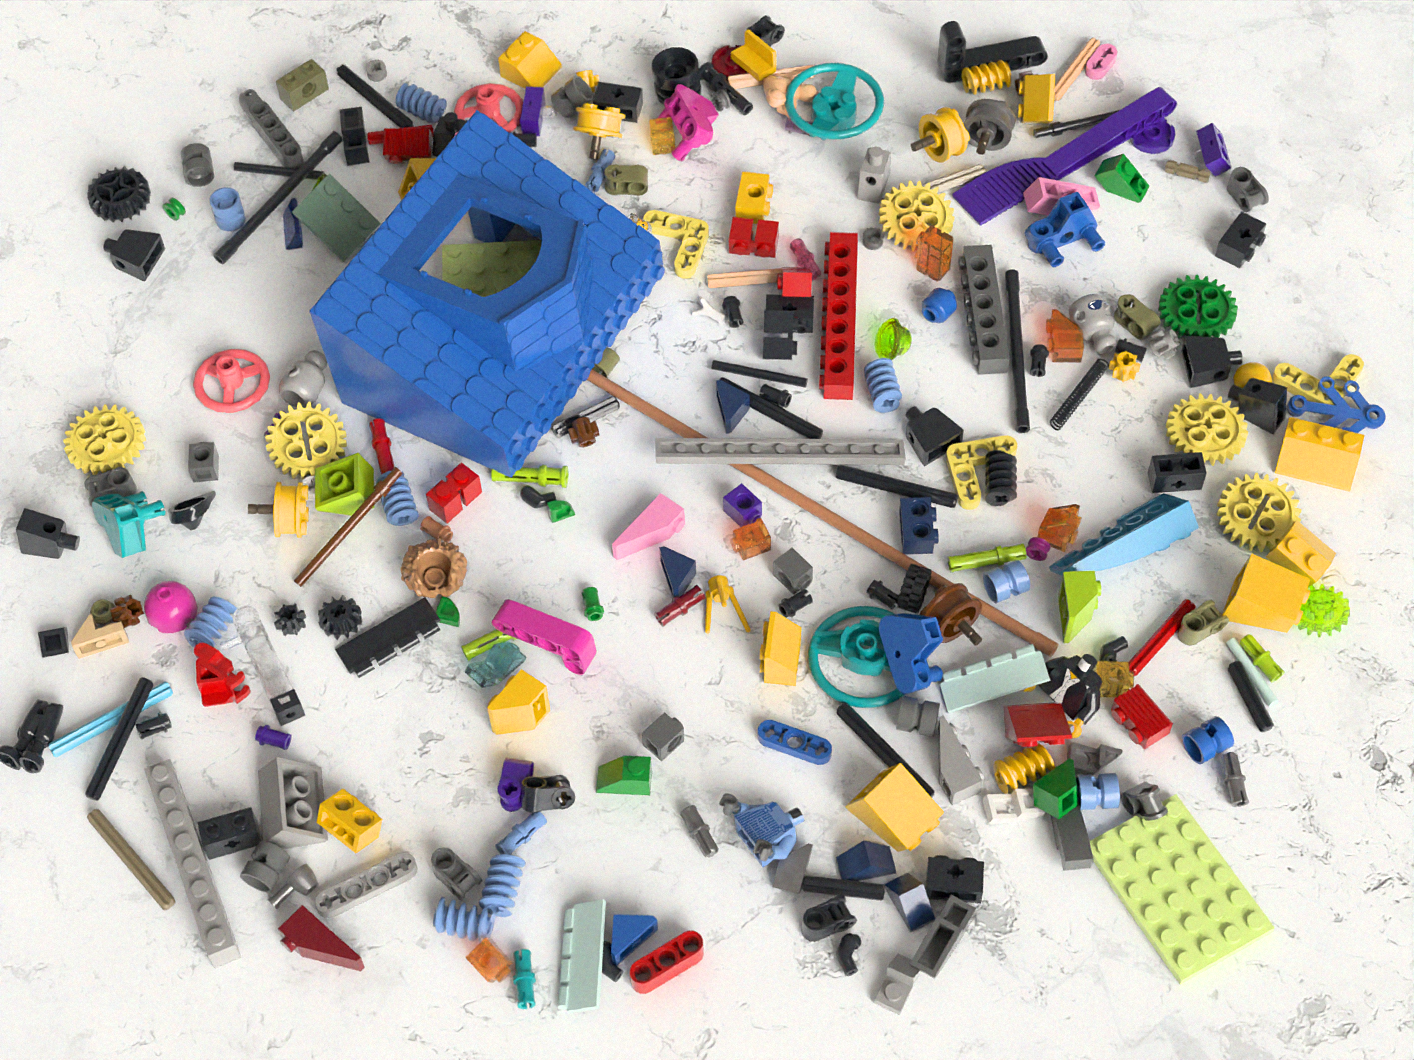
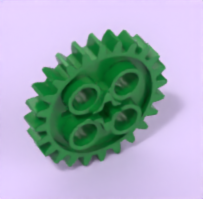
M1198 274L1195 275L1193 280L1188 275H1186L1185 281L1178 277L1176 284L1169 282L1168 288H1164L1162 295H1160L1159 318L1164 320V327L1171 326L1170 330L1179 332L1178 338H1181L1183 335L1219 338L1220 334L1227 335L1228 329H1232L1236 320L1238 306L1235 305L1236 298L1231 297V290L1224 291L1225 284L1217 286V279L1209 282L1208 276H1205L1203 280H1200ZM1196 293L1199 294V303H1198V306H1197V304H1196V299H1197ZM1197 309L1198 313H1200L1199 324L1196 321Z

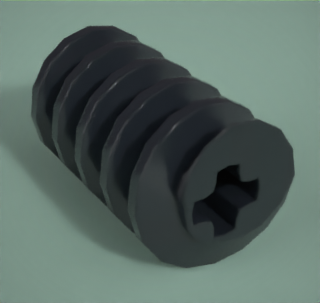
M1001 450L989 451L985 456V501L991 506H1003L1017 498V458Z

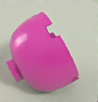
M176 581L158 583L150 589L145 597L144 611L147 621L151 626L157 628L159 632L176 633L188 627L187 623L192 618L194 621L197 616L198 606L195 597L187 586Z

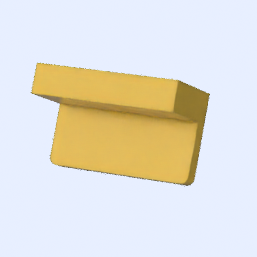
M748 29L744 32L745 44L731 52V59L760 82L776 72V51Z

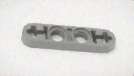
M399 853L323 890L315 899L318 913L324 918H333L412 879L417 873L415 858L409 853ZM405 862L409 869L404 871L400 867L401 863ZM391 867L395 874L394 878L391 877L389 868ZM378 873H383L387 876L386 881L381 885H375L371 882L373 876ZM355 885L361 888V893L357 897L346 895L348 888ZM340 892L343 897V900L345 901L343 903H341L340 898L338 897V893ZM328 899L330 900V902H332L333 906L329 909L325 906L324 901Z

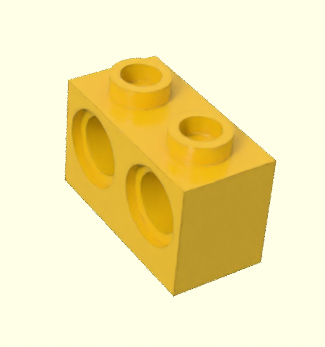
M342 788L320 803L316 823L354 853H358L379 837L382 818Z

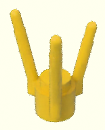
M717 575L708 580L709 590L705 591V633L710 632L712 600L721 602L722 607H726V600L729 597L746 632H750L749 624L735 597L733 587L729 586L727 577Z

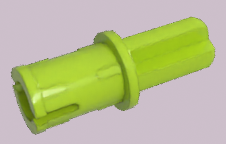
M1248 634L1240 640V645L1254 660V666H1258L1271 683L1283 676L1285 672L1270 656L1271 652L1269 650L1265 651L1252 635Z

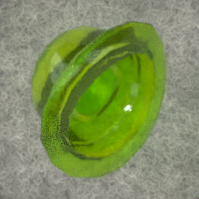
M889 318L879 327L876 333L875 351L879 358L893 360L896 356H901L908 352L912 344V335L908 328L900 325L897 318Z

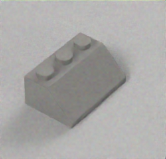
M275 757L259 769L258 779L263 841H268L285 849L328 841L327 830L316 823L320 803L324 801L321 767Z

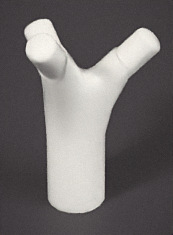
M700 296L698 298L702 308L692 311V315H706L721 324L725 319V315L710 306L703 297Z

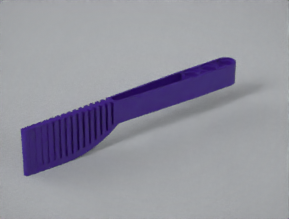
M1157 87L1049 156L1021 159L1000 165L955 191L952 197L982 226L998 215H1001L1004 211L1006 212L1009 208H1013L1014 205L1016 206L1018 203L1025 200L1023 192L1038 177L1057 181L1061 180L1131 139L1133 133L1137 135L1144 131V129L1170 115L1177 107V101L1162 87Z

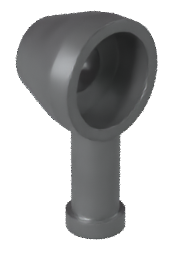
M308 864L300 866L288 878L286 884L272 898L270 897L267 900L278 909L279 905L294 891L307 896L318 886L313 870Z

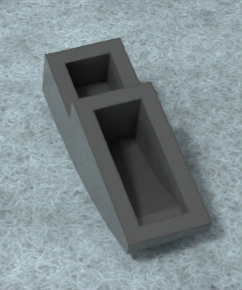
M1077 801V807L1062 818L1057 819L1050 815L1063 871L1091 868L1093 862L1087 829Z
M951 895L940 915H937L910 965L935 979L976 915V908Z

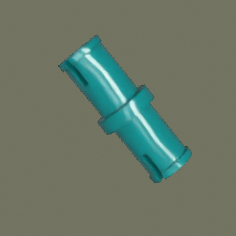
M521 949L522 956H520L519 950L513 953L515 963L513 983L517 988V1007L528 1009L527 1003H529L530 1008L536 1005L533 987L536 977L532 972L531 951Z

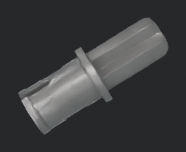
M1234 752L1225 753L1221 758L1226 775L1224 783L1228 785L1231 805L1236 807L1238 803V807L1249 804L1244 784L1246 776L1241 772L1238 755Z
M695 805L683 809L680 815L690 830V838L695 839L705 857H713L718 853V847L709 832V825L703 822Z

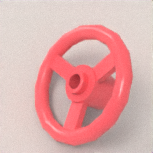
M493 83L477 85L465 91L457 100L454 113L457 114L458 119L465 120V118L471 117L478 110L510 133L521 123L523 99L515 90L505 85ZM504 95L515 103L516 108L515 115L509 123L500 114L499 102ZM476 96L477 105L464 109L465 104Z
M228 349L217 352L203 361L195 373L193 387L196 397L205 407L216 412L234 413L248 409L260 401L268 390L270 373L267 364L257 354L243 349ZM236 359H244L252 362L254 365L240 368L239 362ZM206 374L218 378L220 386L224 389L223 403L211 399L205 393L203 381ZM260 374L259 386L254 393L244 400L234 402L235 389H238L243 384L244 378Z

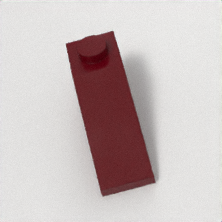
M303 905L278 928L282 937L280 943L290 953L295 950L302 957L357 971H362L365 968L361 957Z

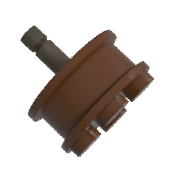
M956 583L949 587L946 585L941 586L935 592V597L919 613V615L937 618L943 637L941 643L953 641L962 634L974 646L982 641L981 636L971 627L981 613L982 603L976 598H971L968 595L967 587L962 583Z

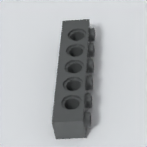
M992 245L963 246V255L958 257L959 270H963L964 273L961 275L962 289H966V293H964V307H969L966 319L967 326L972 328V331L969 332L970 346L975 348V351H972L973 365H977L978 375L1007 373L1010 358Z

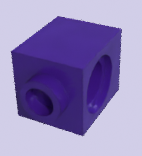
M741 483L723 497V511L744 530L750 524L754 525L760 520L762 516V501Z

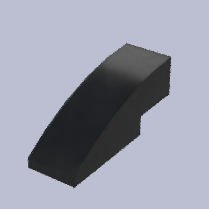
M362 106L340 109L341 132L347 166L370 163Z

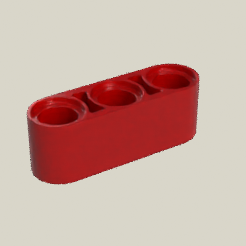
M696 931L683 932L635 961L630 968L632 988L640 994L650 993L698 964L704 956L702 936ZM689 944H694L698 947L694 951L684 949ZM664 959H672L674 961L669 966H664L660 962ZM641 973H646L650 975V977L644 981H640L636 978V976H638Z

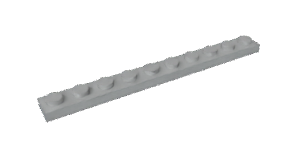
M655 438V458L657 464L904 465L906 459L903 439Z

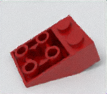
M1061 703L1003 705L1005 738L1013 740V743L1021 745V747L1038 746L1037 741L1048 743V745L1065 744V739H1072V733Z

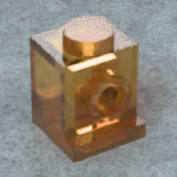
M761 517L757 518L754 523L733 530V538L730 539L731 546L735 553L739 552L743 561L771 551V536Z
M485 937L465 958L487 982L494 983L497 980L500 983L510 975L511 970L509 967L513 962L495 944L496 942L493 939ZM495 957L498 960V965L492 968L490 960Z

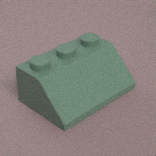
M331 174L326 176L292 212L343 262L381 224Z

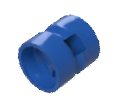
M1214 716L1201 723L1200 727H1194L1182 735V743L1191 759L1197 764H1203L1214 758L1216 753L1220 754L1233 747L1234 737L1228 725L1220 717Z

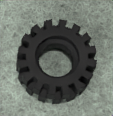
M911 563L900 589L897 608L915 614L919 613L927 594V588L929 587L931 569Z

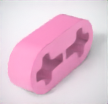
M1103 44L1097 48L1086 64L1085 73L1087 77L1099 80L1106 75L1116 61L1117 49L1115 46Z

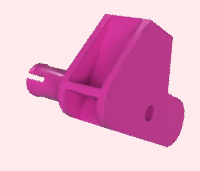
M678 84L673 95L664 101L665 108L654 120V123L658 128L666 130L673 120L682 136V140L672 151V155L677 160L684 161L692 148H699L701 145H707L711 141L713 136L711 124L719 114L710 100L686 86Z

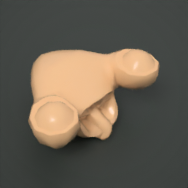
M779 76L765 78L763 88L767 103L774 108L776 107L778 113L789 118L785 107V94L791 80ZM801 84L797 88L794 95L795 109L798 99L804 102L813 101L819 93L814 85Z

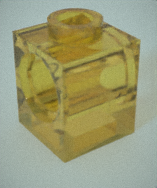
M672 118L650 119L649 130L653 155L672 153L675 149Z
M1097 661L1094 671L1103 681L1100 687L1101 697L1116 698L1133 687L1134 674L1129 672L1128 662ZM1109 678H1116L1119 681H1112Z

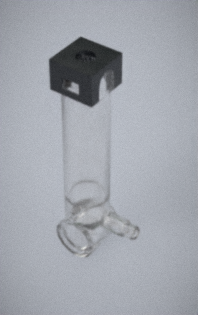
M247 605L236 609L232 618L238 634L221 642L222 650L243 643L280 726L305 716L302 704L283 668L258 611L254 607Z

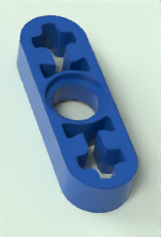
M765 720L758 726V741L765 747L816 765H824L831 759L832 745L825 738L774 720ZM769 730L774 731V734H771L770 737L765 736V733H768ZM782 733H784L783 742L780 743L779 738H781ZM792 737H797L801 739L802 744L797 748H793L787 744V741ZM807 742H809L810 747H808V751L806 752L805 750L807 747ZM820 747L824 748V752H821L820 755L815 754V750H818Z

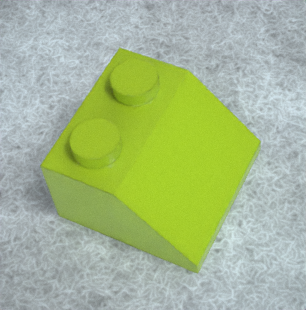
M359 453L316 468L315 509L322 512L352 516L374 491V468Z
M1095 570L1063 572L1057 598L1063 643H1069L1092 620L1094 609H1098V596H1101L1100 580L1096 581Z

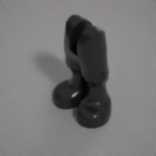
M37 699L17 731L19 739L13 747L7 745L0 746V762L15 770H20L22 767L28 773H39L44 766V759L42 758L44 748L48 747L49 743L54 739V734L63 713V705L57 703H50L48 705L47 701ZM34 741V744H33L31 750L29 751V750H28V747H29V745H31L32 742Z

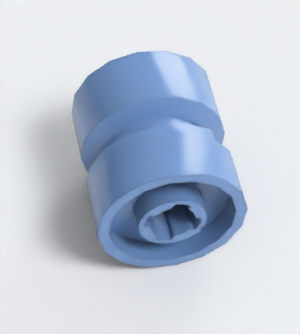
M227 187L214 191L209 201L217 226L224 231H235L241 228L245 223L246 217L239 193L235 189Z
M1019 560L1004 564L1002 570L997 567L983 573V583L986 592L995 604L1009 599L1011 594L1017 596L1030 590L1029 576Z
M1116 773L1099 774L1097 778L1092 774L1076 775L1077 801L1081 810H1094L1097 805H1100L1102 809L1119 808L1120 791Z

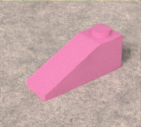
M1038 177L1023 192L1027 210L1031 213L1049 215L1059 198L1077 191L1090 210H1096L1100 207L1096 189L1090 186Z
M660 493L612 543L613 557L619 560L670 539L675 532H680L685 525L684 508Z

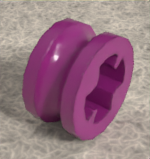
M1032 537L1025 548L1026 555L1033 560L1044 561L1048 556L1047 553L1050 551L1051 546L1042 538Z

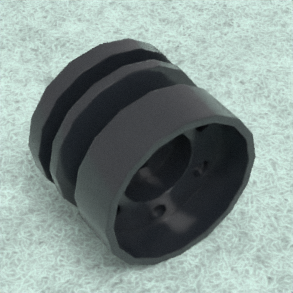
M671 47L662 50L654 57L651 69L655 94L660 103L664 105V101L673 95L678 84L686 86L701 95L702 86L699 64L695 53L686 48Z

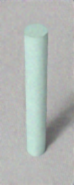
M1236 638L1228 640L1226 644L1236 659L1242 662L1247 674L1269 707L1276 705L1278 699Z

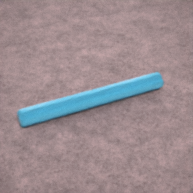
M167 682L152 688L142 711L172 696L173 691ZM129 701L49 743L48 746L53 756L58 757L118 725Z

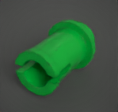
M587 587L581 592L585 605L584 615L589 621H598L603 617L604 608L600 605L597 588Z

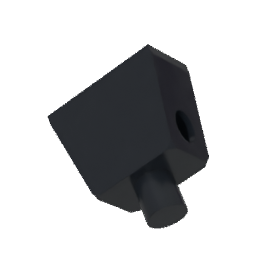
M454 112L441 116L433 134L432 156L438 157L454 138L455 133L459 132L468 120L458 119L457 114Z
M126 229L121 233L118 240L107 238L103 249L105 252L110 253L111 260L116 269L145 282L163 254L165 246L161 235L158 233Z
M1185 336L1181 352L1190 388L1228 379L1231 366L1242 365L1241 350L1228 351L1226 341L1223 338Z
M1256 378L1249 379L1243 388L1236 385L1231 386L1228 398L1239 402L1238 414H1244V420L1274 435L1286 418L1287 387Z
M913 406L906 412L905 416L909 420L906 427V438L924 467L945 455L949 446L962 443L964 433L962 427L939 409L931 408L922 413L916 406Z
M24 508L16 527L22 554L59 559L64 548L76 551L79 546L80 536L68 534L65 521Z

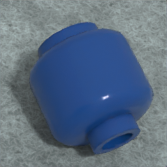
M935 288L922 301V314L929 322L944 323L957 309L955 295L950 290Z

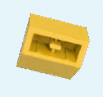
M770 611L769 621H764L763 625L764 638L760 648V672L764 673V683L796 686L802 627L773 611Z
M522 669L516 675H512L507 680L505 688L498 695H494L488 703L487 709L492 732L500 735L534 730L550 712L546 685Z

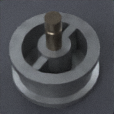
M994 99L974 101L969 105L966 119L963 122L970 136L968 142L977 148L976 152L980 155L985 154L986 150L995 151L1003 149L1011 140V131L1014 129L1016 117L1005 101Z

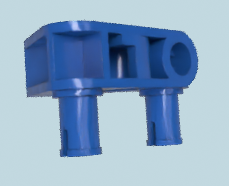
M1078 191L1059 198L1048 217L1032 223L1025 230L1029 249L1034 253L1044 254L1053 268L1060 266L1064 262V257L1057 249L1059 247L1085 238L1092 251L1097 252L1106 243L1097 232V222L1089 206ZM1072 232L1071 236L1067 239L1064 234Z
M910 613L883 617L879 622V633L894 683L899 692L907 695L928 688L932 682L941 681L943 677L942 669L937 665L929 667L927 663V658L943 641L937 618Z

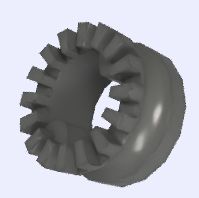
M720 89L718 94L716 92L711 94V100L714 102L713 105L715 104L714 107L718 112L723 111L724 107L726 109L730 108L731 102L725 90Z
M870 227V229L864 230L863 245L865 248L877 250L883 246L884 232L882 233V229ZM871 237L877 238L874 242L873 240L870 241Z

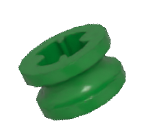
M173 197L169 199V203L163 204L165 213L175 221L180 219L179 215L183 216L186 214L184 206Z

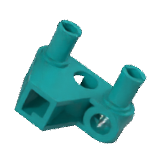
M143 491L126 497H122L119 494H107L95 498L92 502L93 513L98 524L105 528L114 554L121 558L146 551L145 521L166 514L165 510H161L165 508L162 501L157 500L148 504V501H144L147 497Z

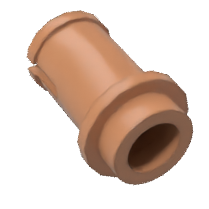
M427 516L421 522V531L434 537L436 542L438 538L444 542L451 541L453 532L449 526L441 525L430 516Z

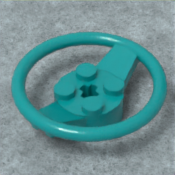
M824 63L802 71L791 81L785 94L786 111L793 123L801 130L810 134L811 137L815 138L816 136L824 141L826 139H847L866 132L879 120L884 108V95L878 82L866 71L844 63ZM825 72H838L832 86L823 87L821 92L813 99L811 110L813 124L807 123L799 116L794 106V95L797 88L806 79ZM858 77L873 91L875 107L868 119L853 127L857 110L854 90Z
M873 606L850 607L832 614L818 626L810 640L808 663L814 680L827 695L838 702L848 703L850 706L858 708L885 706L905 695L900 693L897 688L877 697H857L846 694L834 687L826 679L821 671L818 654L839 657L845 669L858 675L879 676L883 669L891 672L879 633V622L863 619L860 620V623L853 624L851 627L847 626L842 630H829L837 623L848 618L870 616L882 619L895 613ZM864 646H869L870 649H864Z

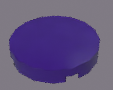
M1164 118L1137 135L1133 133L1130 142L1141 152L1160 154L1172 147L1176 135L1175 128L1172 124L1167 123V119Z

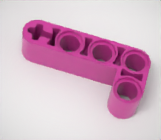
M506 599L492 620V625L500 632L562 656L565 667L578 675H583L597 653L594 638L586 629L510 599Z

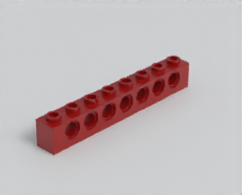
M830 232V242H825L824 256H829V260H824V274H828V279H823V293H828V295L823 297L822 312H827V316H822L821 331H826V336H821V350H825V355H820V370H825V375H820L819 389H824V399L853 400L858 233Z

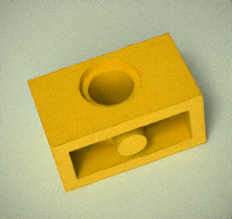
M742 171L735 206V217L754 219L753 224H757L758 219L764 220L765 216H769L770 202H767V200L773 196V184H770V174Z

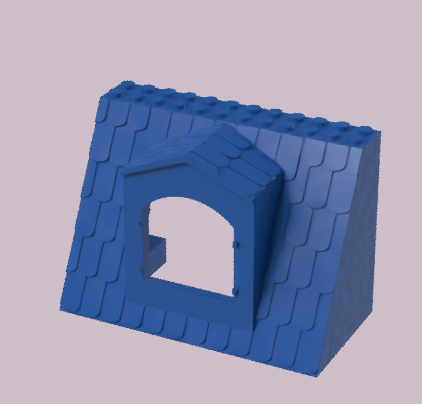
M476 110L309 312L342 404L376 419H383L392 426L512 478L516 470L522 468L524 460L530 452L536 449L541 437L548 433L555 418L562 414L567 402L574 398L581 383L588 379L590 371L595 366L594 364L600 363L605 348L613 345L616 336L621 330L625 329L628 320L633 313L635 314L639 310L644 298L651 294L653 286L658 280L662 279L665 268L663 266L660 240L640 225L634 223L615 207L607 204L552 162L543 158L512 133H508L485 114ZM467 211L474 238L485 243L502 242L516 224L523 227L534 237L542 240L539 255L531 269L510 287L486 297L472 293L470 289H462L428 275L426 271H419Z

